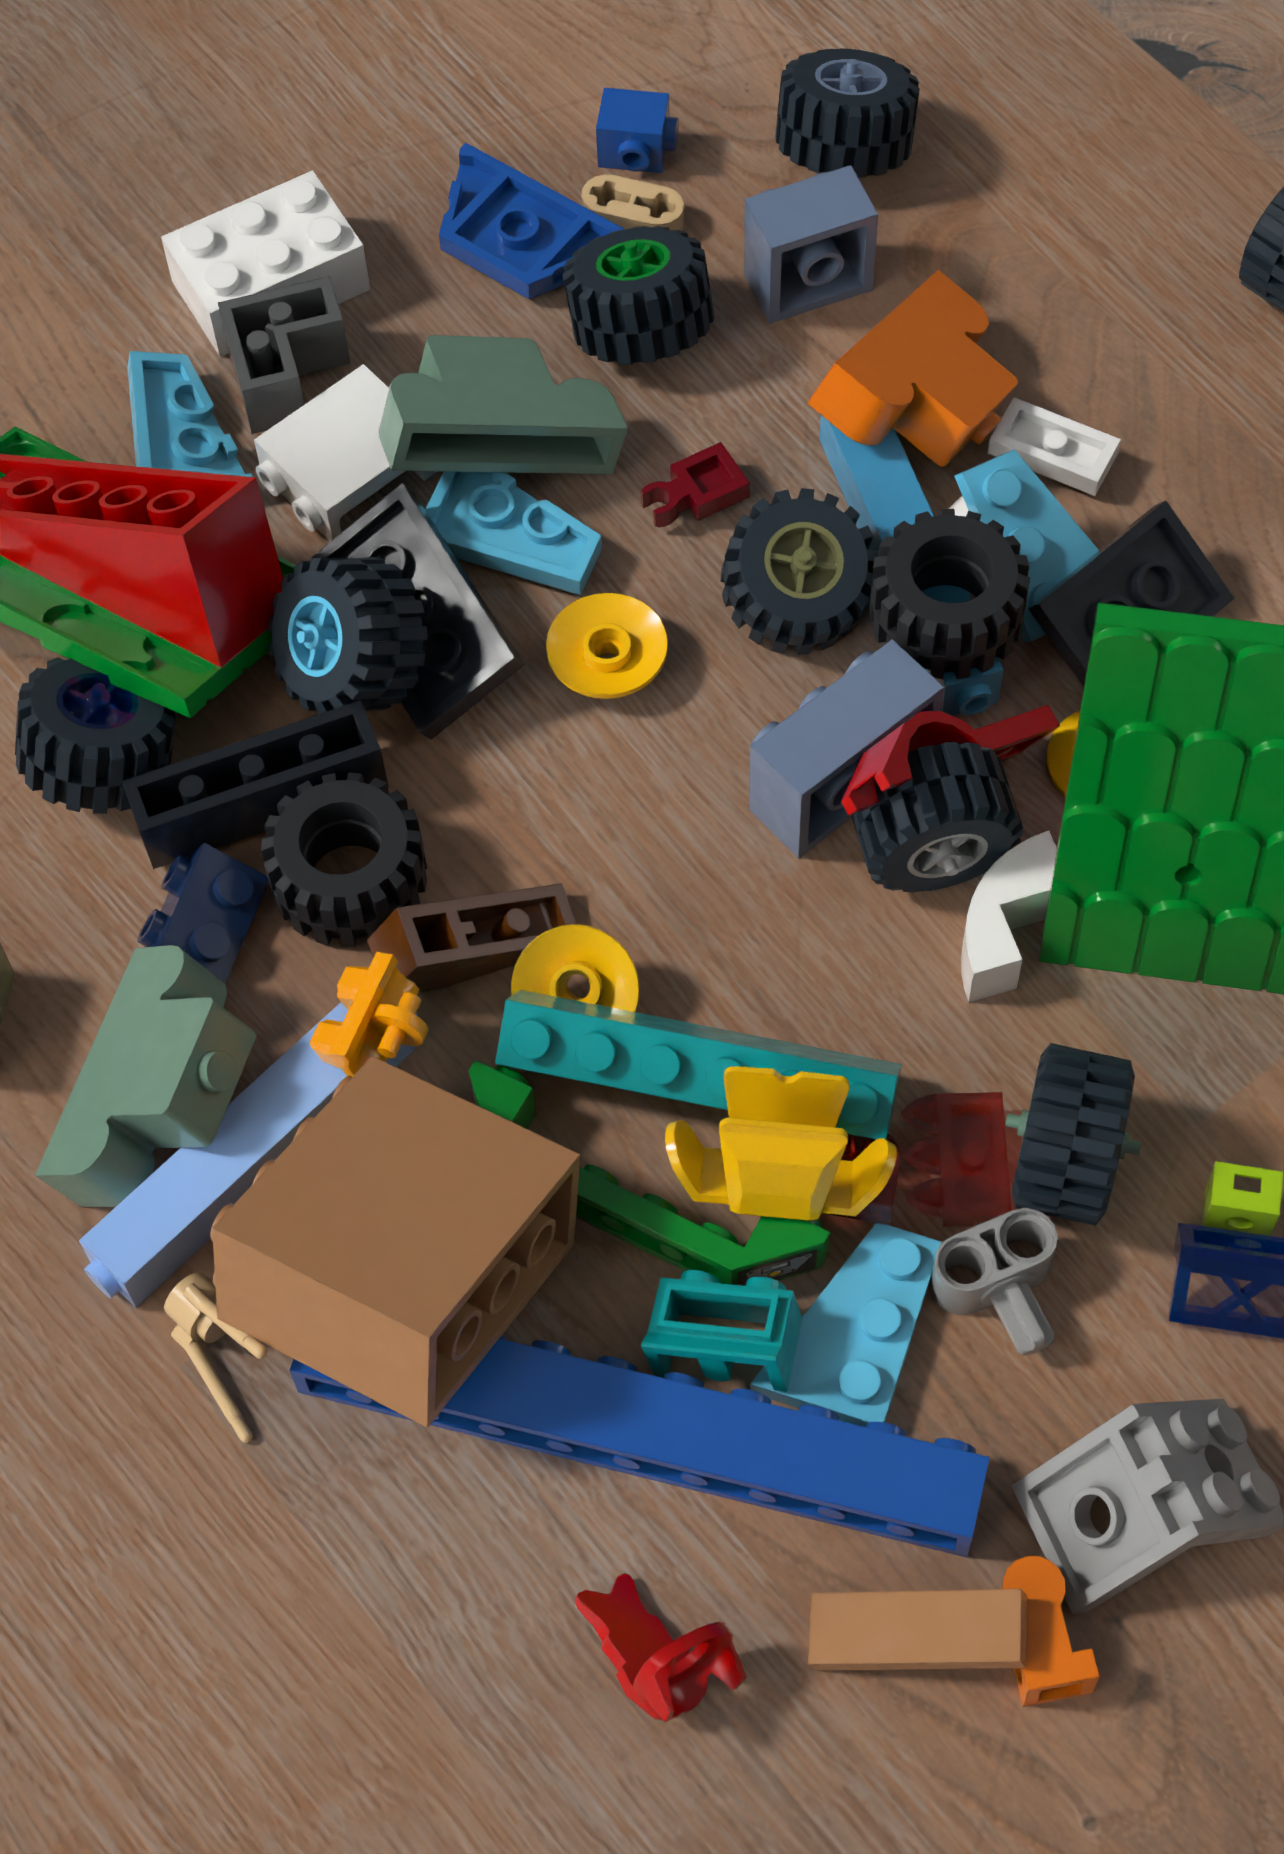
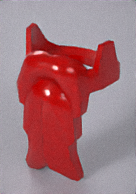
M624 1573L617 1576L609 1594L584 1590L575 1597L577 1609L595 1628L602 1641L603 1652L618 1670L616 1677L626 1696L653 1719L662 1720L665 1723L679 1717L682 1713H688L694 1709L706 1694L708 1676L711 1673L716 1675L732 1690L737 1689L747 1678L733 1645V1634L724 1622L719 1621L707 1624L673 1641L660 1619L649 1614L641 1603L634 1580L629 1574ZM696 1646V1648L693 1651L689 1652L691 1648Z

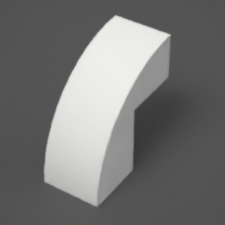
M1050 831L1035 835L1008 850L985 873L975 890L967 914L961 953V974L968 1002L1017 989L1023 959L1010 930L1045 920L1057 847Z

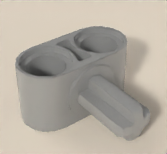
M1021 1208L1012 1210L949 1237L941 1243L936 1251L930 1285L933 1299L940 1308L957 1315L972 1314L994 1306L1019 1354L1022 1356L1033 1355L1042 1351L1053 1343L1054 1333L1031 1289L1043 1282L1050 1272L1058 1238L1055 1225L1042 1212ZM1017 1240L1028 1241L1036 1246L1040 1254L1031 1258L1019 1257L1009 1249L1008 1244ZM966 1266L974 1270L980 1279L974 1283L962 1284L952 1280L946 1271L951 1267Z

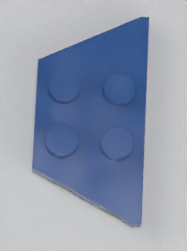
M465 143L460 148V166L456 181H452L448 196L449 210L443 216L439 240L442 251L522 296L532 299L564 285V266L567 260L573 258V253L577 249L589 245V241L597 237L625 229L472 145Z

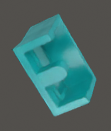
M687 1270L682 1272L680 1279L660 1277L648 1332L641 1343V1348L654 1376L664 1378V1375L670 1372L671 1356L697 1358L703 1374L711 1380L720 1382L730 1380L734 1362L765 1366L773 1390L787 1392L802 1323V1315L794 1292L786 1290V1287L777 1280L767 1277H752L746 1281L745 1286L721 1284L720 1280L710 1273L699 1270ZM679 1314L766 1323L765 1331L678 1322Z

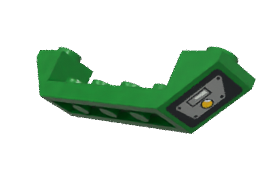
M475 1060L469 1069L475 1105L528 1129L536 1116L533 1088L529 1086L528 1081L509 1067L497 1065L493 1069ZM590 1164L585 1165L584 1168L579 1167L576 1218L683 1271H704L717 1277L721 1284L745 1286L746 1281L752 1277H767L779 1281L820 1269L828 1257L830 1232L823 1229L818 1219L807 1221L761 1216L745 1247L738 1245V1240L726 1229L708 1222L699 1226L679 1216L677 1209L671 1203L657 1195L645 1193L640 1197L620 1187L618 1180L600 1167Z

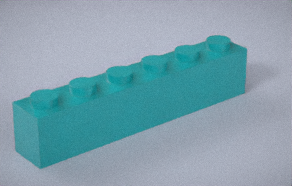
M519 990L505 1001L495 1064L725 1110H728L723 1076L725 1069L731 1066L771 1068L783 1076H793L801 1071L843 1076L849 1080L850 1089L835 1128H842L848 1134L871 1139L887 1138L891 1127L902 1064L524 990Z

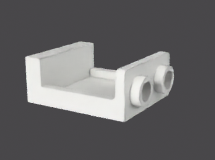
M364 364L254 439L259 460L256 473L263 486L273 496H278L281 493L292 504V509L301 524L311 532L317 529L330 542L342 533L339 521L344 514L405 472L391 470L379 439V427L389 387ZM438 471L414 472L425 481Z

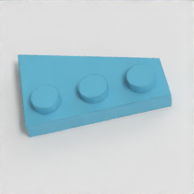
M130 351L127 370L136 466L253 477L251 473L245 474L236 458L238 448L231 435L223 433L213 415L214 404L188 355Z
M876 1222L802 1317L787 1392L773 1390L765 1366L750 1383V1390L762 1393L771 1400L796 1408L802 1405L823 1407L836 1413L839 1416V1421L866 1427L869 1422H885L932 1278L936 1251L942 1242Z

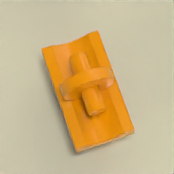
M376 952L369 967L346 966L337 984V998L346 1009H349L343 1022L328 1019L319 1022L310 1040L311 1048L323 1062L341 1068L347 1076L353 1077L372 1056L386 1062L387 1058H395L401 1044L407 1046L422 1045L429 1029L426 1023L415 1015L421 1003V999L417 996L419 988L399 972L396 966L398 961L393 954Z

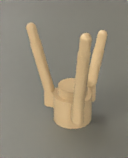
M192 1273L173 1288L165 1301V1313L177 1323L171 1333V1337L186 1350L239 1439L244 1443H248L253 1439V1434L199 1341L203 1339L206 1343H213L227 1333L258 1359L266 1357L267 1348L249 1334L218 1320L216 1287L204 1273Z

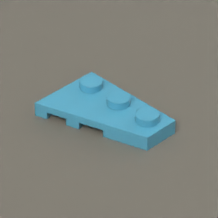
M1014 449L956 474L954 477L968 510L981 514L980 521L985 524L995 520L1004 526L1003 537L1014 535L1021 544L1019 555L1027 556L1030 583L1020 634L1023 643L1046 635L1028 608L1097 553L1099 549Z
M444 471L425 509L457 559L578 595L582 594L602 550L600 534L550 501L536 500L516 486V479L505 472Z

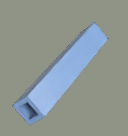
M340 1002L320 1022L326 1019L343 1022L349 1009H346ZM318 1023L228 1104L216 1136L207 1147L180 1148L79 1240L90 1261V1264L84 1268V1271L107 1297L111 1299L120 1292L137 1308L211 1239V1228L220 1210L227 1204H235L251 1187L262 1165L268 1160H276L291 1144L303 1121L309 1117L315 1118L331 1101L337 1086L347 1075L341 1068L323 1062L311 1048L310 1040ZM401 1044L396 1057L393 1059L387 1058L386 1063L397 1067L418 1046Z

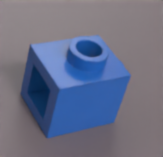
M604 88L596 125L598 167L634 172L663 173L666 152L676 151L679 133V118L670 117L669 93Z

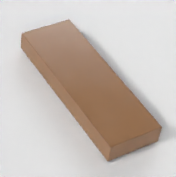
M1022 1589L811 1593L808 1665L815 1671L1026 1668L1027 1595Z

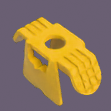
M731 1066L725 1069L723 1076L729 1118L722 1119L719 1124L721 1149L704 1147L692 1128L684 1120L671 1122L666 1127L665 1143L669 1161L674 1173L691 1199L695 1202L727 1204L730 1206V1211L743 1215L807 1221L819 1219L821 1213L857 1216L883 1190L893 1172L897 1157L896 1146L884 1138H879L873 1141L853 1161L841 1160L848 1143V1133L842 1128L835 1127L848 1095L850 1082L846 1077L801 1071L793 1076H783L771 1068Z

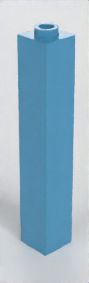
M822 415L820 416V443L848 507L852 506L860 514L856 523L858 529L868 525L874 536L869 549H878L879 554V546L884 538H893L894 527L903 521L911 525L915 524V515L928 511L934 517L894 428L890 430L881 443L877 445H863L847 437ZM939 585L922 591L930 598L945 603H961L972 600L967 590L956 586ZM995 657L994 668L984 673L975 667L971 669L970 677L956 679L955 672H944L943 679H936L944 687L941 711L952 716L958 714L969 716L978 714L986 710L990 705L998 703L1003 677V667L999 659Z

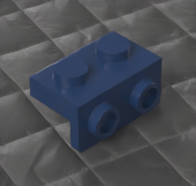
M203 843L188 857L184 858L179 855L173 861L161 885V889L169 892L161 911L154 909L148 916L140 931L137 942L145 947L178 946L225 984L267 887L268 877L212 846Z

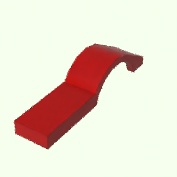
M1049 705L975 730L964 720L942 711L919 712L863 753L841 803L850 816L869 809L879 802L874 784L875 780L882 792L908 782L912 779L908 752L917 748L945 742H957V744L970 742L979 744L980 748L989 747L1003 761L1020 755L1060 727V724Z

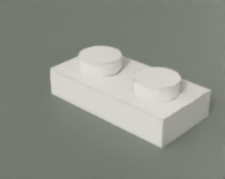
M1014 397L990 438L988 454L997 457L1015 449L1033 472L1095 496L1119 454L1121 439Z

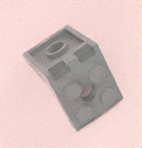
M1225 1399L1132 1404L1011 1485L1045 1558L1052 1561L1060 1569L1065 1579L1066 1593L1064 1597L1072 1614L1093 1610L1193 1546L1269 1537L1284 1527V1513L1279 1505L1280 1495L1278 1489L1269 1475L1261 1470L1246 1441V1428L1237 1413L1228 1407ZM1097 1496L1106 1502L1110 1511V1525L1104 1535L1095 1529L1090 1516L1091 1505Z

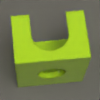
M1215 1161L1205 1187L1201 1230L1269 1240L1280 1216L1283 1171ZM1234 1177L1260 1179V1193L1233 1189Z

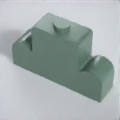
M430 335L426 340L418 373H402L394 377L390 384L379 427V439L391 470L613 474L628 427L614 396L600 383L578 377L569 378L563 381L561 385L555 384L534 340L528 338Z
M168 945L135 948L36 1171L35 1176L80 1207H116L153 1173L155 1165L152 1152L156 1148L207 1147L216 1136L255 1042L256 1032L224 1008L227 997V988L224 982L180 947Z

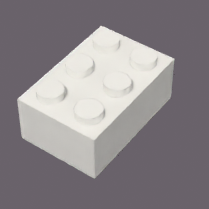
M313 170L161 236L172 282L219 357L229 354L218 302L328 276L331 278L338 304L370 290L364 246Z

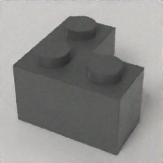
M330 276L218 302L227 346L252 434L269 430L305 405L299 376L351 364L343 318Z

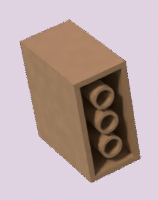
M372 1056L353 1077L347 1076L339 1083L331 1101L315 1118L309 1117L303 1121L291 1144L276 1160H268L262 1165L255 1176L253 1184L235 1204L230 1203L224 1206L216 1216L211 1228L210 1238L213 1241L215 1272L213 1285L216 1287L217 1319L428 1428L573 1247L580 1154Z

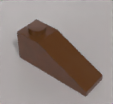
M559 883L398 907L367 941L373 958L376 952L393 954L398 961L396 966L399 972L415 983L419 988V992L443 989L514 966L522 951L537 936L558 926L576 924L563 885Z

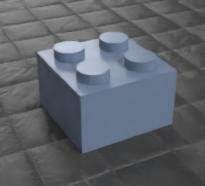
M851 165L831 172L819 173L811 178L777 189L765 190L758 195L745 198L744 276L769 324L873 290L878 213Z

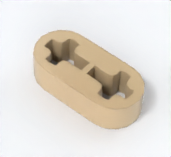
M607 174L593 177L582 188V206L624 229L640 226L669 227V230L683 231L684 202L681 195L671 188ZM606 200H610L607 206H603ZM659 211L663 212L660 218H654L658 215Z

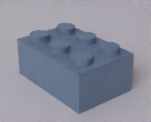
M893 639L874 653L872 651L864 652L851 663L845 675L827 688L820 686L806 696L799 709L781 723L777 721L769 723L755 736L750 745L749 810L799 859L852 818L846 812L841 800L863 753L917 713L941 711L944 687Z

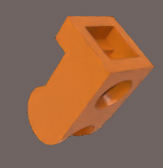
M1025 1556L1015 1560L1006 1570L1001 1589H1022L1027 1595L1026 1668H1014L1022 1706L1093 1693L1100 1677L1092 1648L1072 1652L1061 1609L1066 1588L1065 1579L1060 1569L1052 1561L1040 1556Z

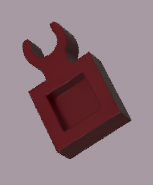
M719 442L671 464V481H657L642 488L641 506L644 509L656 502L666 504L653 510V523L655 527L660 528L670 525L678 518L681 512L689 508L699 521L749 498L750 482L722 442Z

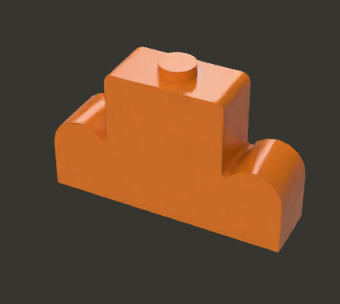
M938 269L834 363L808 401V404L847 437L857 443L877 445L894 428L934 463L944 467L971 440L980 446L991 435L1002 420L996 412L1017 386L1018 380L1011 372L976 344L989 325L988 316L983 307Z

